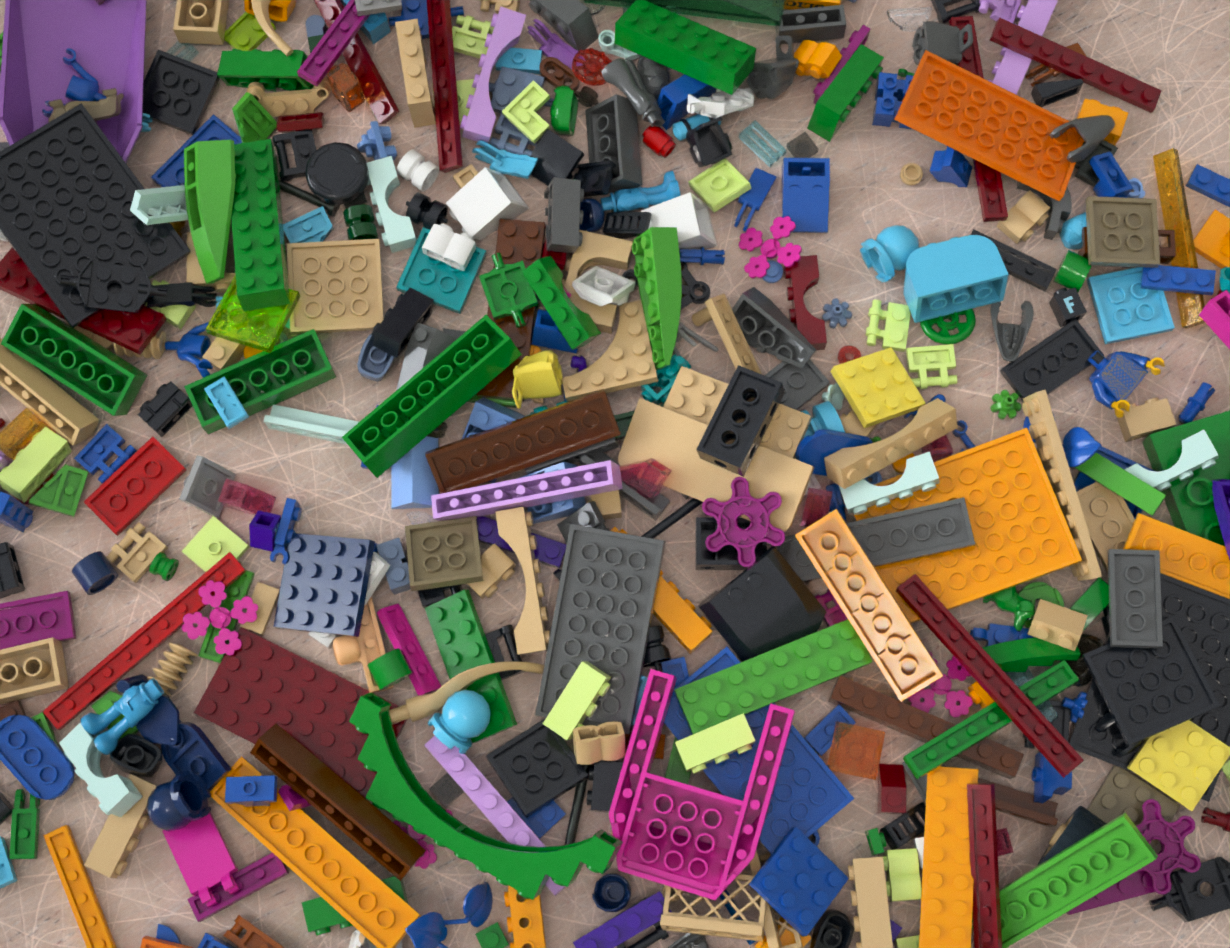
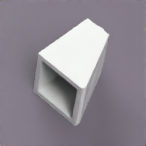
M486 167L446 202L450 208V215L463 226L461 228L462 232L477 240H482L499 228L500 219L513 220L529 209L505 174Z
M691 192L641 210V212H650L652 214L649 228L677 227L679 250H700L701 247L708 249L717 246L708 206Z

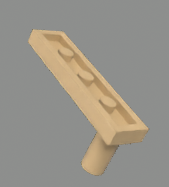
M725 293L705 301L707 307L692 315L693 323L699 327L713 320L735 369L739 365L762 374Z

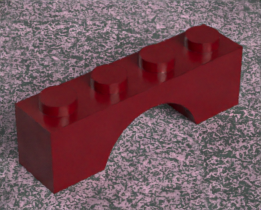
M817 255L801 256V259L798 262H794L793 266H784L785 279H789L790 287H787V300L792 301V309H789V320L791 323H794L798 331L816 350H825L827 344L825 321L811 315L806 309L803 300L804 294L811 287L818 284L819 268Z

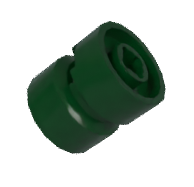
M365 204L354 205L344 210L345 224L349 227L347 229L348 240L378 239L376 225L373 224L375 219L371 206Z

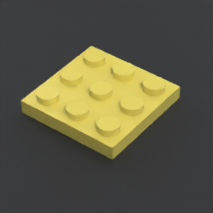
M892 347L833 366L830 371L864 428L916 411L926 404Z
M1188 720L1146 738L1127 768L1188 810L1193 811L1230 756V747Z

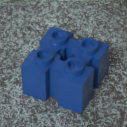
M879 72L875 89L876 103L873 111L872 125L890 127L892 122L899 123V128L912 129L894 120L913 78L912 75H906L905 80L897 79V74Z

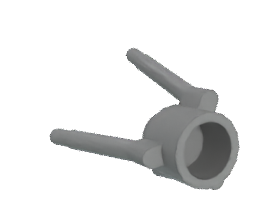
M682 322L679 323L676 342L683 338L695 347L697 344L688 336L690 335L715 352L718 351V348L688 329ZM675 346L673 353L677 356H681Z

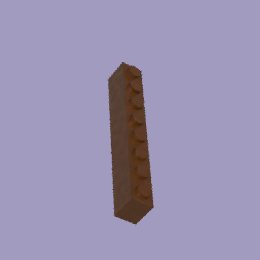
M839 676L828 700L830 703L839 704L844 709L924 743L929 742L955 726V724L842 676ZM985 738L956 757L1005 778L1012 779L1016 777L1024 754Z
M277 723L259 737L250 753L397 879L401 881L426 852L422 846Z

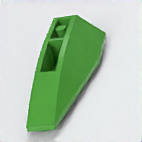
M233 140L197 141L184 148L187 215L196 255L206 284H212L223 279L225 273L236 179Z
M650 227L633 239L632 253L635 255L636 262L634 274L637 277L652 349V359L656 370H661L670 365L680 320L682 275L677 227Z

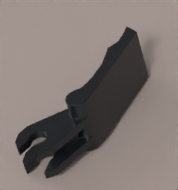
M191 282L153 285L168 287L167 297L153 295L147 301V308H162L170 305L193 306L195 303L204 307H213L217 301L208 302L207 300L216 299L217 293L208 294L207 292L215 291V288L197 286Z

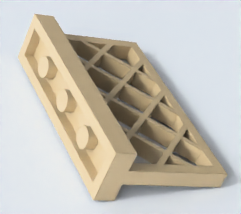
M739 874L734 879L739 888L729 896L723 892L722 894L725 899L715 907L703 896L688 904L681 895L685 891H678L676 888L666 885L660 926L665 931L763 942L767 902L760 895L753 899L745 889L755 877L753 875ZM673 889L675 891V894L671 896ZM743 891L750 902L739 910L731 899ZM677 897L686 905V908L679 913L669 912L670 903ZM704 899L712 910L704 916H699L692 908ZM761 899V904L759 907V905L756 902ZM729 902L737 913L729 919L722 918L717 911ZM752 905L760 912L759 922L748 921L743 915ZM690 910V912H691L693 915L685 914V913H687V912ZM739 916L742 918V920H735Z

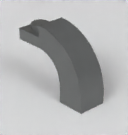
M1018 181L1016 189L1031 190L1040 196L1050 207L1044 238L1053 240L1056 233L1061 232L1063 222L1067 220L1071 213L1072 203L1068 187L1063 198L1057 201Z

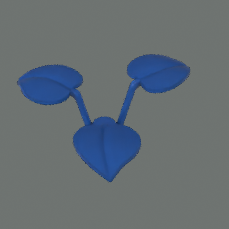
M1026 416L1023 429L1028 428L1029 431L1031 424L1029 417ZM1081 427L1072 428L1065 435L1062 444L1068 466L1071 468L1077 467L1089 460L1102 447L1087 430Z
M487 882L478 884L467 893L463 904L465 918L443 920L440 913L430 912L405 928L414 947L437 948L438 946L440 948H448L441 943L447 936L445 925L465 924L470 921L473 927L481 926L488 919L492 909L493 900L489 884Z

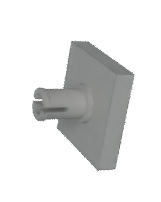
M197 455L189 476L184 480V488L179 500L219 518L236 474L203 456Z

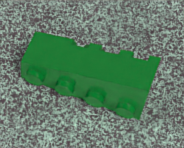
M861 44L818 99L807 129L830 142L841 125L847 120L852 109L857 107L863 93L866 94L873 83L872 80L878 79L879 72L883 71L881 64L884 57Z
M239 49L222 51L217 76L227 86L248 88L250 83L259 82L263 84L267 91L276 92L277 88L294 91L312 89L314 87L313 84L297 74L298 69L308 57L301 50H293V53L288 57L281 50L277 49L272 51H261L258 49H253L252 51H242Z

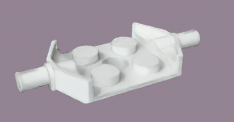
M750 87L745 89L738 88L733 95H730L716 88V93H713L711 97H699L698 99L688 94L687 111L691 114L696 112L699 115L716 119L731 112H740L753 107L754 92Z

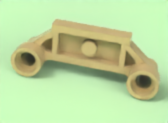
M325 76L320 84L312 89L266 93L263 84L252 82L248 85L247 92L251 93L272 117L315 113V108L331 93L332 81Z

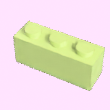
M45 426L41 432H37L25 449H21L17 453L15 460L1 470L0 484L2 488L25 503L72 452L68 441Z
M582 661L543 724L564 739H573V729L584 726L582 723L586 717L590 718L598 706L595 703L599 696L603 697L611 686L608 683L611 677L588 661Z
M743 713L676 741L675 746L686 772L692 770L693 774L705 770L707 768L705 764L712 761L719 764L730 759L729 754L738 751L740 755L752 750L751 745L755 744V738Z

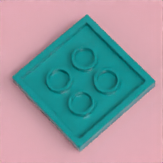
M423 227L396 289L406 293L409 288H412L434 299L433 304L461 314L487 252L476 247L465 271L458 270L423 253L422 246L430 232L429 229Z

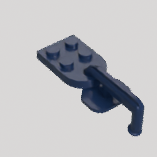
M139 674L118 681L116 687L119 692L124 693L133 685L138 686L142 682L147 683L148 679L145 675ZM165 695L158 698V703L136 725L144 739L151 743L161 744L163 757L176 775L185 771H190L189 774L194 777L199 775L207 784L209 791L232 770L201 728L191 722H181L179 710L171 699Z

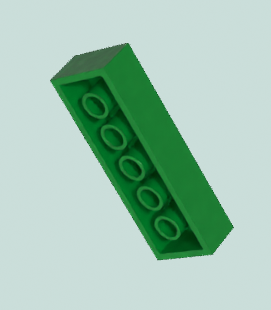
M636 0L615 23L614 44L730 95H733L754 69L755 47L646 0Z
M36 304L20 305L1 342L9 350L113 416L127 415L148 376L78 330L72 329L70 325Z
M312 329L184 387L202 428L209 435L227 426L204 388L224 376L247 414L251 416L273 406V404L276 405L334 379L336 374L316 331Z

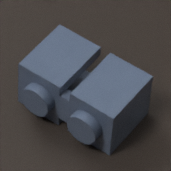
M400 538L376 545L379 555L391 565L385 574L392 593L396 595L410 590L408 559Z

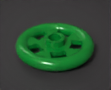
M968 309L921 321L920 325L928 338L937 343L949 345L957 344L967 339L974 330L976 318L973 309ZM958 315H965L966 322L959 323ZM949 319L951 320V322H945L943 320ZM934 324H937V326L942 330L940 332H936L932 328V326ZM955 328L958 329L959 333L950 335L948 332Z

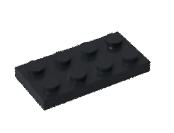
M1074 319L1025 352L1015 361L1003 367L1000 372L1023 401V398L1038 391L1046 390L1047 395L1091 366L1092 364L1088 361V358L1095 351L1098 350L1103 356L1104 354L1077 319Z

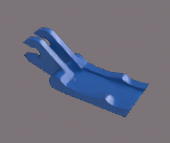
M755 168L749 179L752 189L742 194L738 199V203L743 204L735 220V227H738L746 208L749 207L752 209L745 221L743 230L746 231L755 211L760 210L776 180V176Z

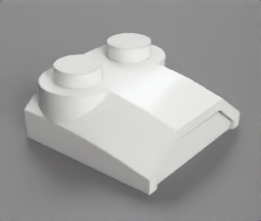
M595 266L574 280L572 286L580 298L598 306L609 303L622 305L628 302L629 293L634 290L635 282Z

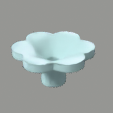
M838 383L829 385L828 392H823L822 400L830 401L835 410L842 408V401L845 395Z

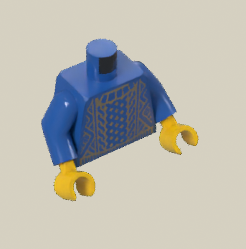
M1097 350L1088 358V361L1096 368L1089 377L1095 398L1107 408L1115 409V415L1118 418L1123 417L1124 414L1120 409H1125L1129 412L1130 404L1126 399L1147 375L1148 371L1146 369L1150 368L1152 374L1159 375L1161 370L1154 366H1165L1164 360L1157 357L1150 360L1148 357L1123 351H1116L1105 358Z

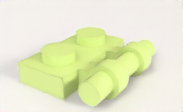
M458 15L456 24L463 26L462 28L456 26L452 28L454 51L480 59L481 54L486 55L488 47L484 46L487 34L493 33L494 27L490 26V21L482 22L475 20L474 17L469 15L466 17ZM472 28H473V29L480 30V31H481V34H480V33H477V32L470 31V30H471Z
M873 300L872 308H869L868 312L870 322L869 327L866 328V344L875 346L876 339L883 340L882 349L892 347L895 351L905 352L911 315L908 305L889 302L887 311L881 309L882 301ZM879 319L885 320L884 330L878 328Z
M953 344L906 349L908 373L918 372V378H911L916 387H919V389H927L928 386L944 388L957 384V375L948 376L947 371L956 368ZM939 370V376L927 377L926 371Z

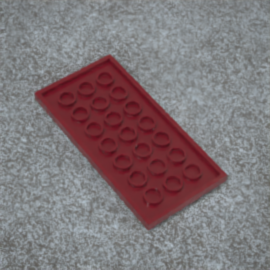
M240 627L238 638L242 642L241 648L235 650L233 655L225 654L194 713L253 744H256L259 737L277 723L365 798L377 771L373 772L366 769L364 764L357 760L369 734L359 732L355 728L356 726L350 723L349 720L360 697L368 694L369 691ZM384 699L385 701H387V702H389V703L391 704L389 710H390V709L397 708V707H400V706H398V705H396V704H394V703H392V702H390V701ZM407 720L392 725L396 739H398Z

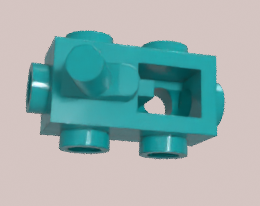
M674 354L669 366L656 370L658 382L641 385V390L643 391L641 396L644 400L651 403L654 402L656 405H659L661 402L664 404L681 366L690 369L691 365L685 358ZM656 387L662 389L658 394L653 390Z

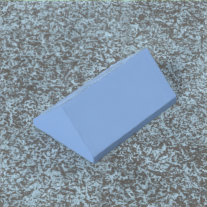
M426 436L391 466L392 509L432 508L431 495L439 494V488L425 453L439 447L438 438Z

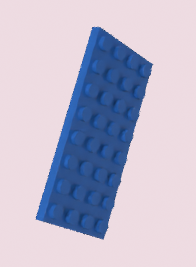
M726 646L675 689L741 662ZM673 690L664 724L679 741L691 736L692 733ZM770 705L745 715L755 738V744L751 745L752 750L740 755L738 751L729 754L730 759L716 764L715 761L705 764L707 768L703 772L722 795L743 801ZM793 724L759 839L770 854L774 852L792 827H797L808 838L854 799Z

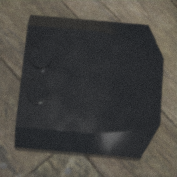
M772 546L759 556L754 564L720 591H715L698 605L742 662L817 632L826 614V610L775 546Z

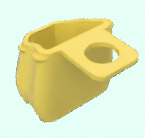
M544 350L531 356H525L513 369L514 383L512 395L517 409L521 408L523 396L526 400L562 395V369L558 356L552 350Z

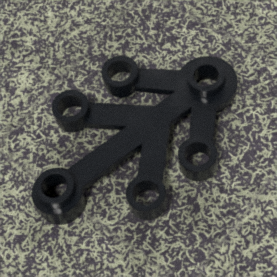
M680 262L684 267L681 275L687 284L682 285V295H686L681 298L682 310L692 302L696 304L705 303L710 297V288L706 283L696 281L687 269V264ZM634 270L625 271L622 277L634 279V289H636L638 282ZM700 290L703 295L696 296L695 291Z

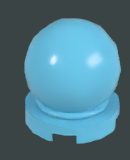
M894 225L884 228L877 235L876 240L867 239L862 242L863 248L860 249V253L868 269L873 267L878 273L875 277L879 281L886 283L894 277V270L901 271L906 269L909 255L914 250L920 248L919 240L911 229L905 226Z
M469 690L458 691L448 697L443 706L442 714L434 713L428 720V725L435 727L433 734L450 749L456 746L460 749V754H465L472 745L470 738L479 736L487 728L490 721V708L482 695Z

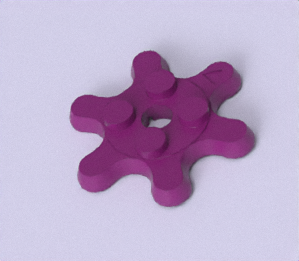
M736 477L731 483L732 496L728 501L720 502L715 498H707L702 503L703 512L714 517L718 524L716 531L706 538L705 545L712 552L719 551L725 545H732L738 551L740 565L750 567L756 561L755 548L759 543L768 542L772 546H780L785 541L786 537L783 530L774 527L770 523V515L781 506L782 498L776 492H769L763 498L756 499L749 493L747 479ZM741 515H747L751 520L749 527L746 529H742L738 525V519Z
M1149 799L1142 805L1144 818L1136 827L1149 844L1152 842L1151 840H1158L1161 844V851L1157 853L1158 857L1156 860L1125 878H1131L1139 871H1146L1152 877L1154 891L1164 895L1171 890L1170 874L1174 869L1182 868L1187 872L1193 873L1198 871L1201 866L1199 857L1189 853L1184 847V839L1195 830V822L1190 816H1181L1175 822H1167L1161 815V806L1158 801Z

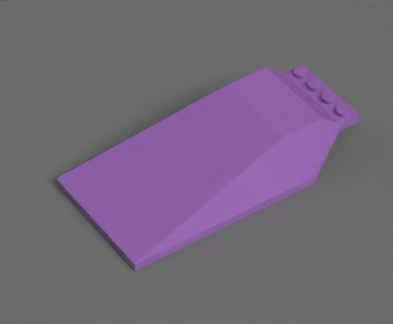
M5 0L0 76V125L9 145L14 144L48 123L49 117L44 116L42 110L51 111L52 108L45 105V101L62 99L63 104L75 101L65 97L72 76L75 75L82 78L72 65H66L63 61V57L67 59L73 58L72 55L66 53V49L70 48L76 52V61L81 67L98 81L99 93L103 94L102 90L116 88L117 95L120 93L124 95L121 100V113L115 117L99 120L97 125L127 164L142 130L147 0H106L101 5H98L95 0Z

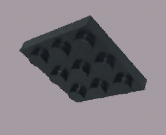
M158 50L144 79L143 113L149 114L150 118L154 121L193 135L220 80L217 76L218 72Z
M545 719L486 755L488 762L526 818L588 779V774L581 764H577L575 755L564 739L543 724Z

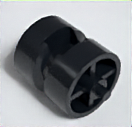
M419 192L413 196L410 202H406L408 206L406 216L410 217L411 222L418 225L423 223V227L431 230L433 224L440 225L443 222L447 224L448 206L437 200L431 202L430 197Z
M662 626L650 627L643 668L655 666L657 671L660 670L659 665H661V661L671 660L669 649L666 648V645L661 644L665 637Z

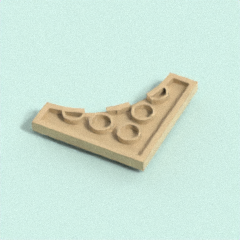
M641 300L619 305V324L616 335L608 349L596 362L576 374L562 378L566 401H571L605 389L606 393L658 382Z

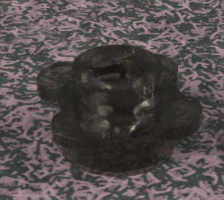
M584 86L580 92L576 91L574 93L583 106L592 107V105L599 103L596 100L598 94L590 87Z

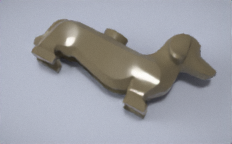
M116 88L102 90L106 98L99 101H70L63 105L62 99L48 101L49 106L53 108L48 118V123L81 103L96 123L99 120L118 116L121 113V100L124 95L123 93L117 95Z

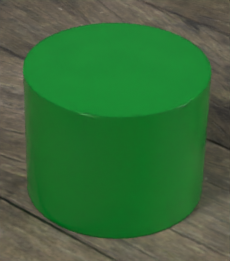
M1068 250L1053 282L1069 289L1075 287L1077 292H1079L1092 265H1089L1088 258Z
M400 648L380 656L367 665L380 691L399 683L413 674Z

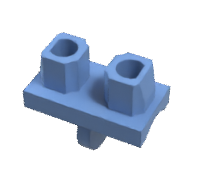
M377 121L370 122L371 128L367 130V134L361 136L362 141L357 144L358 150L366 153L367 157L373 156L374 161L392 156V159L395 160L397 156L395 146H384L383 143L391 140L390 126H379Z

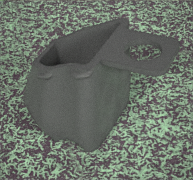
M934 21L923 22L922 28L916 30L912 43L915 64H919L925 50L951 63L958 64L962 60V53L973 43L972 25L967 24L962 30H959L957 26ZM968 32V40L964 45L963 37Z
M790 35L776 36L777 58L754 62V69L748 75L747 83L760 99H775L785 92L793 82L799 60L794 58L793 39ZM783 40L788 44L786 54L781 50V42Z

